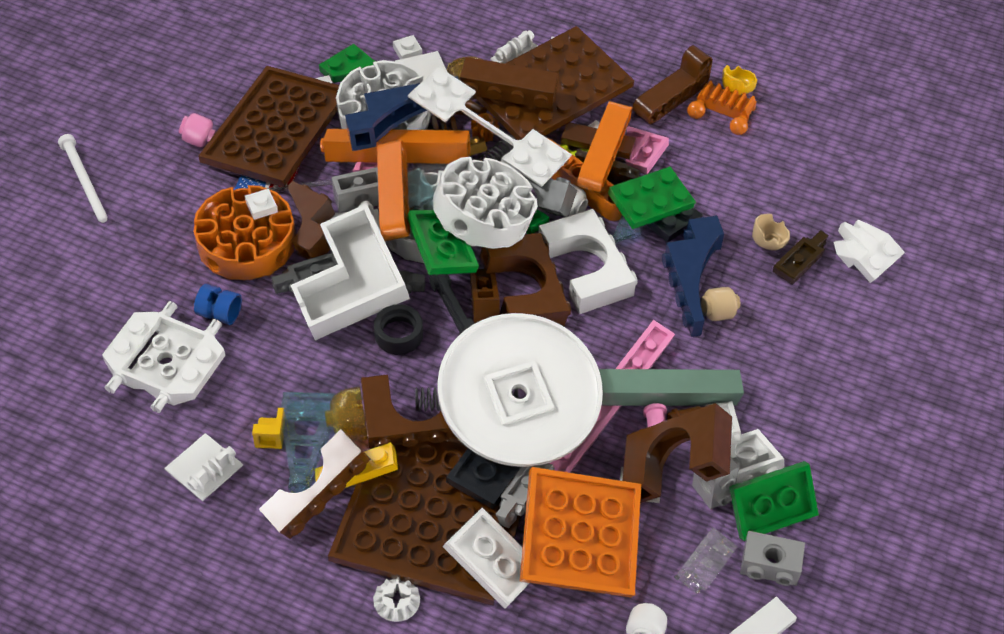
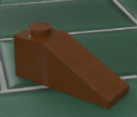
M477 269L476 273H469L474 324L489 317L500 315V298L495 272L486 274L485 269Z

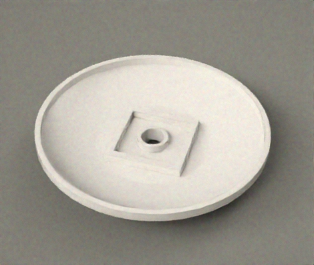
M523 313L492 316L473 324L463 331L445 353L441 362L437 383L441 412L455 436L476 454L493 462L509 466H539L568 455L584 442L591 433L602 405L603 390L600 372L592 354L583 342L571 331L554 321ZM514 389H522L526 393V397L517 399L511 392Z

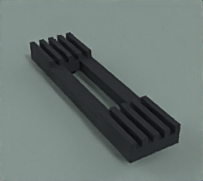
M448 274L429 275L430 284L434 292L437 289L460 335L472 326L474 322L471 318L467 319L451 289V279Z

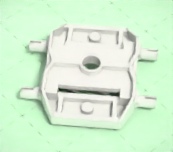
M168 301L167 305L159 313L134 312L102 354L106 365L113 375L107 385H105V389L109 393L111 391L112 394L115 393L120 384L133 389H144L156 398L150 408L154 412L157 411V413L161 412L166 403L174 406L195 399L225 357L223 347L215 338V334L222 327V323L218 320L216 322V319H213L208 328L202 331L171 318V315L178 307L171 301ZM155 332H157L158 334L152 339V342L146 349V351L138 358V361L134 365V367L132 369H129L128 367L131 365V363L134 361V359L137 357V355L140 353V351L143 349V347L146 345V343L149 341L152 335ZM164 358L172 359L170 363L164 365L159 363Z

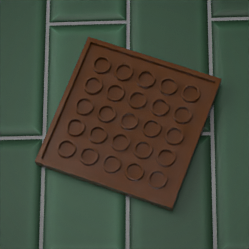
M449 438L440 443H431L430 441L419 442L417 445L409 447L402 444L393 445L396 450L398 470L356 484L328 554V561L392 579L399 577L403 582L409 580L414 585L494 606L496 599L443 548L444 544L481 508L499 523L496 513L500 509L499 504L501 500L493 510L446 483L447 475L468 447L458 438ZM517 515V520L510 528L502 526L514 539L522 518Z

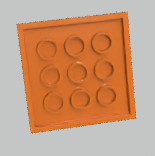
M531 467L528 480L520 582L630 598L635 596L641 484Z

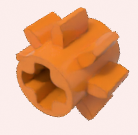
M482 113L478 115L499 129L498 120L491 114ZM471 120L472 137L478 136L479 139L484 137L485 142L493 141V137L496 134L475 120Z

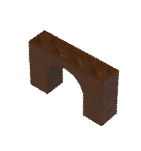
M541 233L526 234L522 240L507 248H481L480 257L486 274L510 271L522 272L535 279L541 288L540 291L533 294L504 297L500 315L511 313L536 315L554 321L563 327L565 326L567 318L571 314V305L565 299L563 284L558 280L556 265L550 259L549 247L547 243H544Z
M388 374L361 378L369 448H375L390 442L393 445L402 444L409 447L417 445L419 442L430 441L431 443H440L449 438H457L446 423L441 411L433 418L424 421H412L401 416L395 410L391 401Z
M714 403L628 434L626 436L623 481L641 484L640 503L661 497L664 464L670 453L686 441H691L689 464L691 471L706 482L729 475L732 416L718 404Z

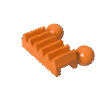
M709 80L699 93L697 101H693L688 105L687 113L691 118L699 119L704 116L705 108L726 115L733 118L730 122L731 132L736 135H742L748 129L749 116L755 110L757 101L753 95L749 99L746 93L739 95L736 89L730 92L728 86L722 89L720 83L714 86L712 80Z

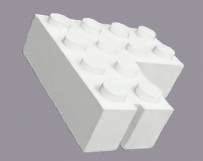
M367 204L320 224L338 265L291 285L315 340L379 313L388 306L397 305L410 299L405 283Z

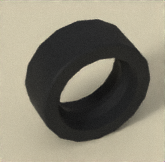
M403 304L384 308L377 314L374 320L375 341L382 350L390 354L404 355L414 351L423 339V321L419 312ZM395 321L407 322L414 327V331L403 338L390 337L383 332V329Z

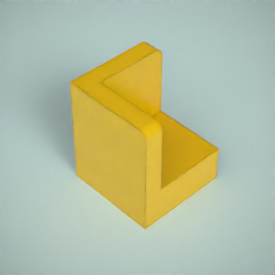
M278 408L277 418L261 417L258 419V424H253L252 435L255 448L282 449L286 425L284 408Z

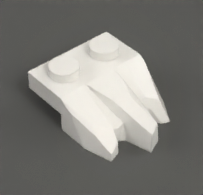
M857 220L854 226L847 222L842 223L838 231L844 240L834 242L836 254L848 268L855 265L870 283L877 279L905 253L888 233L860 220Z

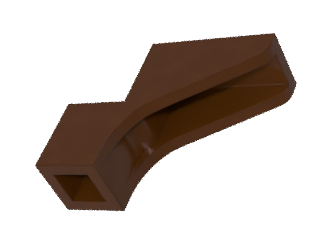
M292 181L288 185V190L302 217L301 227L291 240L297 254L306 260L325 255L330 250V246L320 224L330 220L335 215L331 205L332 201L327 195L323 193L318 194L305 184L300 185Z

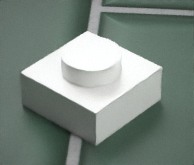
M414 35L393 41V48L400 59L422 55V48Z
M269 188L245 196L246 204L254 220L278 212L277 205Z

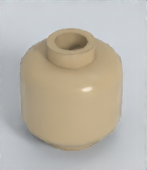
M730 287L708 289L700 300L702 313L711 321L733 319L737 309L740 308V298Z

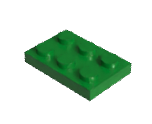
M671 166L611 186L608 190V195L632 230L692 209L696 203Z
M409 210L407 220L429 275L477 272L479 265L471 246L464 240L446 231L434 210Z
M805 461L729 486L738 535L743 541L746 540L748 531L766 534L819 515L810 464Z

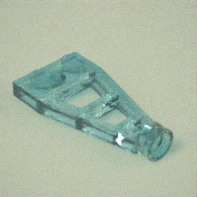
M283 392L281 408H284V419L282 428L290 471L288 489L292 493L302 492L311 487L312 476L322 454L321 448L326 444L335 423L337 394ZM296 421H319V426L314 435H297L294 424ZM295 446H313L310 458H295Z

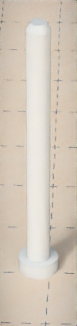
M65 134L58 139V144L62 150H66L98 221L104 223L107 221V214L75 149L76 140L73 135Z

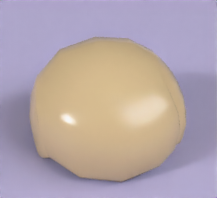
M760 214L755 219L752 237L758 246L776 251L788 244L790 231L785 227L784 221L780 223L775 222L772 214Z

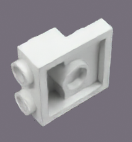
M759 429L741 434V444H736V458H733L739 466L736 484L784 468V458Z

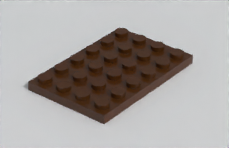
M575 26L505 63L559 73L552 110L474 97L516 140H522L532 129L543 136L548 135L634 87L635 80L579 27Z
M266 66L198 155L200 163L285 187L337 113L336 96L340 85Z

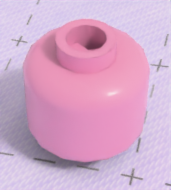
M192 113L189 117L185 116L183 118L179 133L182 134L184 142L202 148L211 140L216 130L212 129L213 122L211 119Z

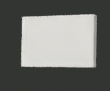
M483 508L443 546L504 608L529 584L520 582L523 547Z

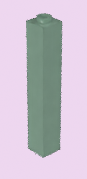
M599 369L603 390L601 406H647L653 403H660L665 406H706V404L731 401L734 406H737L744 394L740 370Z

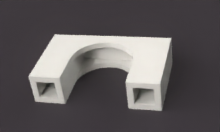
M594 209L539 226V233H541L544 243H547L549 247L550 258L572 251H588L597 255L604 263L600 270L570 280L569 297L579 314L634 296L635 286L637 285L636 274L628 268L624 254L622 252L619 253L613 236L607 233L603 219L597 216Z

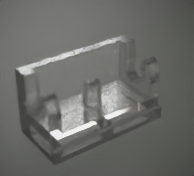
M712 527L674 578L696 593H699L701 589L706 590L738 546Z

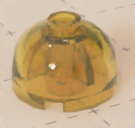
M360 386L339 391L330 401V410L325 411L327 427L332 426L335 434L341 429L354 442L368 440Z

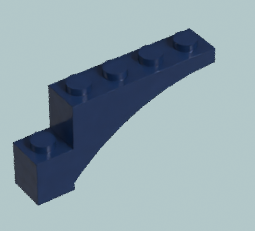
M420 83L364 93L366 111L345 115L352 151L376 147V143L390 130L402 122L427 111L408 98V95Z
M717 215L689 219L687 230H684V240L668 242L665 253L662 254L663 266L668 268L669 284L676 291V304L683 311L682 320L684 327H688L691 337L701 336L704 325L699 296L700 278L711 256L716 250H721L724 232Z

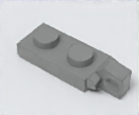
M552 464L521 467L500 496V509L496 516L501 526L510 528L517 520V515L522 516L526 512L529 470L531 467L555 470Z

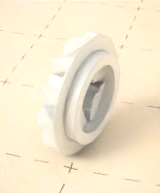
M399 577L392 580L386 578L381 586H377L373 596L374 607L377 613L382 618L393 622L409 619L416 613L420 605L418 587L411 584L409 580L406 582L401 581ZM396 590H399L400 596L405 599H400L397 608H395L393 599L389 597H394Z

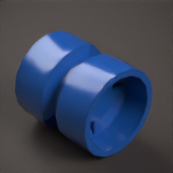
M206 283L201 286L196 295L194 312L196 315L207 319L214 317L216 321L218 320L230 326L239 315L242 297L239 293L230 290L222 292L220 287Z

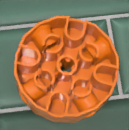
M248 185V188L233 190V187L222 189L207 198L195 213L193 232L201 261L213 273L229 280H253L273 274L274 271L285 265L294 252L291 240L295 237L296 230L289 203L277 192L270 190L278 212L254 220L246 204L245 196L267 188Z

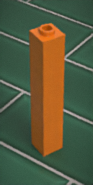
M327 129L324 138L320 140V150L324 152L325 162L377 163L378 144L402 139L407 153V163L449 164L459 158L470 157V132L467 130H390L376 143V147L352 151L347 129Z

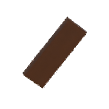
M569 122L565 126L561 143L589 150L597 128ZM624 135L616 156L630 160L636 137Z

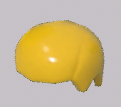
M726 65L722 73L724 88L728 86L730 92L736 89L739 95L743 93L748 94L757 85L756 75L749 70L741 69L740 66L730 70V66Z

